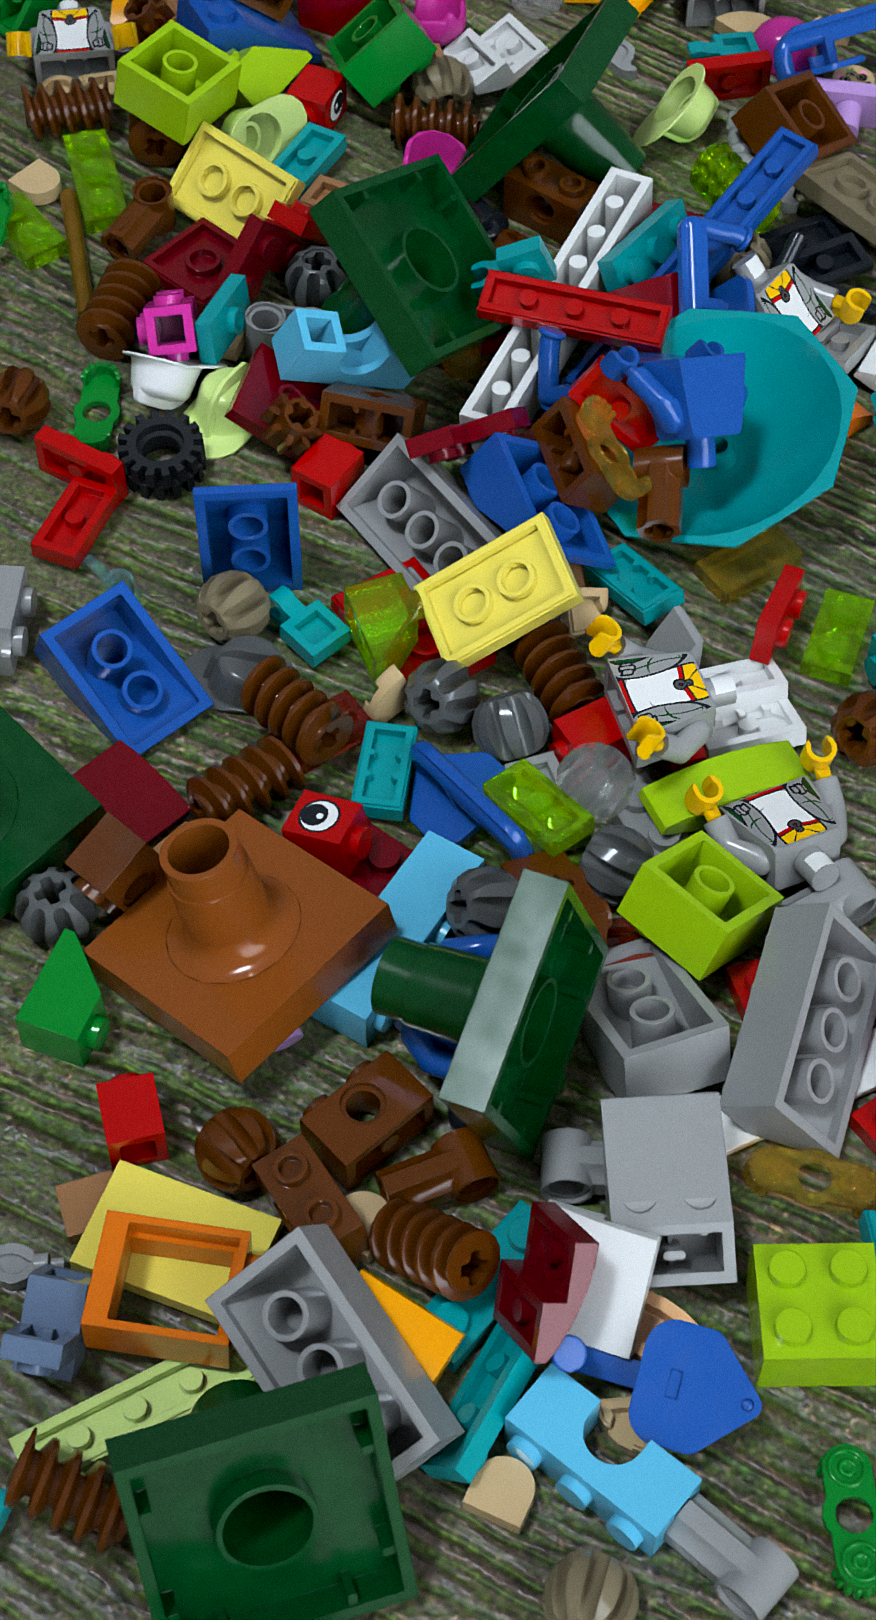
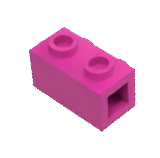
M184 289L159 291L153 296V301H149L143 308V313H140V317L136 318L137 333L140 346L148 345L149 356L161 355L162 359L182 362L190 360L189 356L192 355V352L198 350L194 323L198 319L195 296L184 297Z

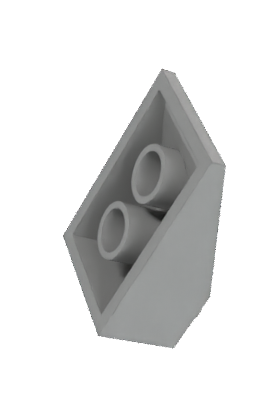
M647 937L609 948L581 1030L605 1082L616 1097L689 1093L725 1081L731 1064L729 1024L685 969Z

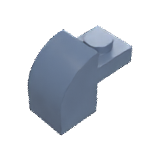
M44 1264L29 1273L21 1322L3 1333L0 1359L14 1361L13 1371L72 1382L80 1370L87 1350L80 1323L92 1273L50 1264Z

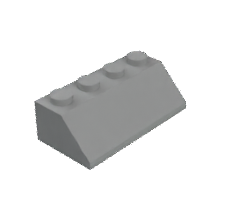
M397 433L336 507L416 595L413 586L423 580L412 567L406 568L403 562L415 557L432 576L506 532L475 507L466 489L440 462L430 465L427 457L410 459L404 441L408 438Z
M831 902L775 907L756 976L751 987V994L741 1029L737 1036L727 1078L723 1085L720 1105L723 1113L751 1135L825 1159L839 1160L876 1017V944Z
M327 1224L298 1226L205 1300L263 1392L365 1362L378 1394L395 1481L419 1467L465 1432Z

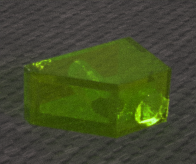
M402 572L344 586L345 621L351 629V636L375 692L379 688L375 681L389 666L394 664L398 670L401 669L418 642V620L424 619V608L420 594L416 589L410 591Z

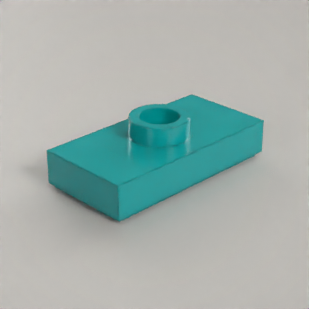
M230 274L194 323L199 357L203 364L217 365L237 335L243 332L245 312L250 307L246 275Z
M624 542L610 550L616 562V565L611 570L584 565L586 579L597 588H608V597L644 626L670 612L673 607L685 602L684 592L680 586Z
M376 721L366 722L351 801L363 804L365 815L368 818L403 821L413 767L409 752L412 745L418 741L417 726Z

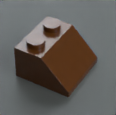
M811 70L765 86L731 117V120L739 130L742 141L750 146L754 154H757L780 126L818 145V156L812 163L847 149L858 142Z

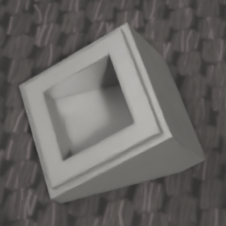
M679 605L672 608L650 637L645 647L670 653L686 651L694 656L700 669L704 640L684 608Z

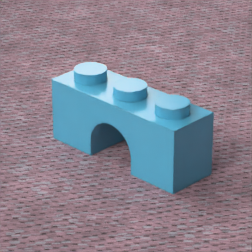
M295 308L271 339L280 380L334 384L339 381L365 387L404 390L415 377L410 378L376 321L370 327L358 333L343 334L338 312Z
M551 1363L505 1417L503 1440L507 1442L506 1448L512 1457L522 1461L530 1470L534 1471L538 1467L556 1481L555 1487L557 1491L572 1506L579 1510H585L588 1507L606 1521L605 1527L608 1533L623 1547L631 1551L639 1548L652 1558L664 1543V1533L678 1512L690 1499H693L699 1493L702 1479L653 1440H650L635 1459L624 1464H607L595 1458L587 1449L584 1439L598 1423L601 1400Z

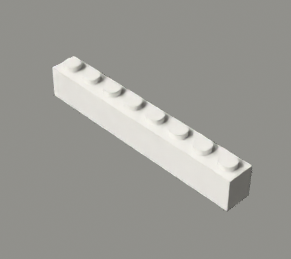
M611 166L555 257L557 280L552 282L607 293L597 262L652 214L653 178ZM513 325L460 411V424L508 408L526 406L531 423L541 406L538 400V347L541 334L538 330ZM566 336V339L561 341L559 374L580 339ZM528 426L516 430L517 436L522 438ZM483 441V442H480V443H477V444L472 445L473 450H474V453H475L486 441Z

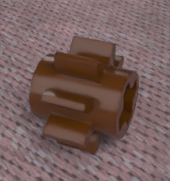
M129 0L124 8V16L127 19L124 23L135 22L140 44L168 23L175 16V13L165 0Z
M283 393L272 403V406H269L260 415V418L267 423L262 438L267 439L277 449L278 454L293 448L294 453L297 456H301L310 448V443H313L322 435V431L316 427L318 416L321 413L305 400V396L301 395L299 398L289 400L288 396Z

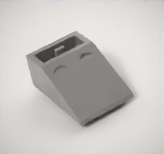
M719 1092L600 1098L607 1221L662 1237L649 1288L737 1283L734 1220Z

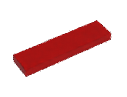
M489 269L476 311L477 317L534 330H539L541 326H547L564 332L568 337L616 347L632 346L640 352L662 353L673 315V306Z

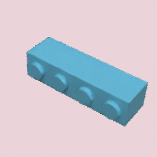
M428 830L378 896V898L388 903L398 932L324 1002L311 1017L366 1048L379 1031L386 1033L393 1025L395 1019L376 1014L371 1007L373 979L384 950L391 940L398 935L426 944H439L444 939L455 938L446 918L447 893L450 891L453 881L466 870L484 867V858Z

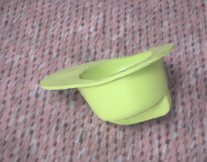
M702 64L690 65L671 83L661 101L637 129L633 141L639 147L647 146L661 136L677 143L691 142L699 138L706 130L718 109L719 101L704 82L706 72Z
M278 94L269 97L254 107L240 108L231 112L224 119L220 130L273 163L308 124L307 113L302 102L293 95Z
M244 361L236 367L218 368L208 373L201 382L198 396L184 411V414L190 418V424L195 421L199 426L200 433L203 435L206 460L221 459L236 453L253 436L224 417L248 365Z

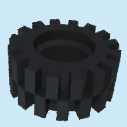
M168 409L165 417L159 416V410H151L150 419H145L142 413L135 416L136 426L128 421L123 427L125 434L119 433L117 439L119 460L124 464L125 477L129 489L134 493L140 489L141 497L147 499L150 498L152 492H156L157 500H166L165 493L172 492L174 499L182 497L181 488L183 487L190 493L193 487H195L194 480L201 483L204 478L203 470H206L207 466L203 435L200 433L198 424L195 421L190 424L189 416L184 413L176 419L175 410ZM159 449H172L179 452L176 456L163 461L145 458L149 453Z

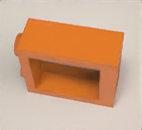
M107 1210L80 1323L85 1347L230 1369L235 1347L220 1323L217 1335L116 1319L132 1252L231 1267L228 1279L230 1281L261 1256L252 1254L251 1231Z

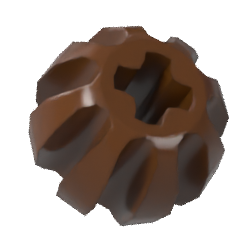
M11 365L0 368V434H12L16 437L32 434L36 428L42 426L50 412V391L45 381L37 377L34 371L28 367L21 369Z
M876 690L854 692L838 705L837 713L831 719L830 732L833 733L836 739L838 753L841 755L846 754L852 764L861 767L876 765Z
M243 1106L227 1107L211 1117L204 1124L194 1144L195 1158L204 1179L219 1190L232 1194L249 1193L260 1187L251 1165L282 1146L279 1132L273 1122L254 1108Z

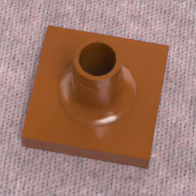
M238 809L225 822L215 818H201L189 821L170 833L163 842L159 853L160 865L165 876L87 945L83 952L97 979L237 1082L241 1083L398 932L388 903Z

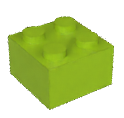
M171 19L118 60L113 102L184 146L194 138L203 120L211 124L235 105L242 63Z
M700 830L643 862L616 911L629 921L639 934L649 938L680 964L686 972L700 981L756 945L771 921L775 907H779L785 897L703 830Z
M874 1243L753 1244L745 1272L756 1387L876 1386V1255Z

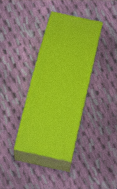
M785 740L731 751L698 762L641 788L637 796L660 834L670 835L705 830L703 825L707 821L704 815L700 816L691 813L686 808L684 799L692 783H695L699 792L707 797L703 793L702 782L708 775L717 777L723 785L724 793L717 803V807L803 776H807L811 781H813V777L801 765L800 757L790 742Z

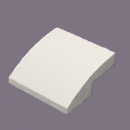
M510 12L481 36L469 27L442 49L444 55L457 58L458 61L466 65L474 79L473 92L476 95L490 93L510 86L549 50Z
M773 658L769 665L744 659L700 669L703 678L729 673L733 678L737 693L736 703L716 708L712 737L703 745L707 759L765 743L788 740L792 747L806 743L807 727L788 700V681Z
M548 1200V1202H555L599 1243L589 1288L573 1325L567 1334L579 1337L589 1347L630 1359L634 1354L662 1237L607 1221L608 1215L556 1200Z

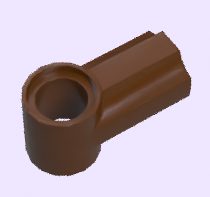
M150 175L140 178L135 182L132 188L133 200L101 235L102 246L111 254L113 259L127 258L135 260L155 236L164 235L174 228L176 214L172 186L164 177Z
M686 444L635 448L633 470L638 490L637 532L640 538L649 539L654 543L671 542L674 537L682 533L683 488H688L690 484Z
M469 1127L458 1128L444 1134L435 1141L430 1151L375 1171V1181L380 1196L387 1202L397 1197H402L410 1202L421 1201L431 1208L451 1200L458 1205L477 1202L492 1194L501 1183L498 1172L482 1139Z

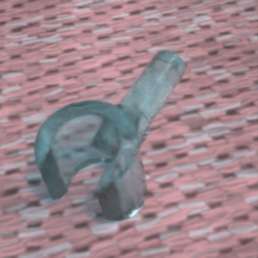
M89 554L85 557L84 564L100 578L101 582L105 585V592L124 580L135 595L132 573L125 569L110 571L94 555Z

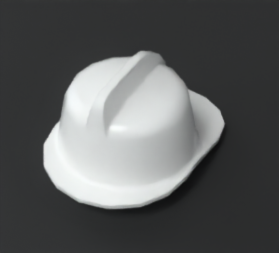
M122 351L123 354L131 356V386L133 388L134 400L139 404L162 410H172L181 406L190 397L203 368L227 367V364L220 362L217 365L203 364L201 360L193 359L173 362L141 353Z

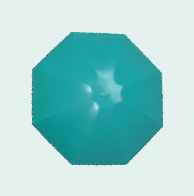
M689 308L671 319L662 353L685 356L686 350L699 339L706 341V344L713 341L720 343L724 347V354L745 352L744 384L747 386L748 396L743 408L742 429L739 434L715 437L717 466L690 469L689 487L683 488L682 533L674 537L671 542L737 548L834 486L850 427L858 387L796 315ZM617 439L635 482L633 470L634 453ZM659 439L653 446L686 443L685 440L661 441ZM635 484L606 513L625 537L646 539L640 538L636 529L638 490Z

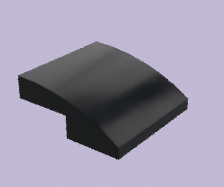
M826 211L759 234L760 238L765 239L772 253L771 268L774 267L792 231L806 236L808 240L795 266L800 272L820 283L835 284L869 272L874 267L873 261L853 232L842 235Z

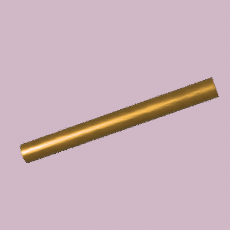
M67 188L61 191L60 201L79 319L91 298L92 287L77 192L74 189Z

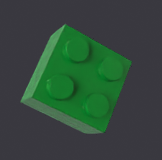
M372 0L326 43L340 72L373 108L381 101L387 102L392 99L400 90L401 83L413 72L418 73L427 67L433 58L432 54L438 50L421 22L402 0Z

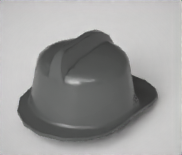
M241 635L232 638L224 645L208 646L195 651L183 662L214 702V705L208 710L245 713L241 706L240 694L250 672L268 656L276 654L282 658L284 657L269 640L257 635ZM284 658L287 666L293 667V665L286 658Z

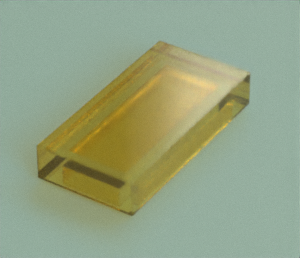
M774 524L737 548H722L697 561L694 574L725 605L781 575L785 564L795 567L801 564L803 551Z

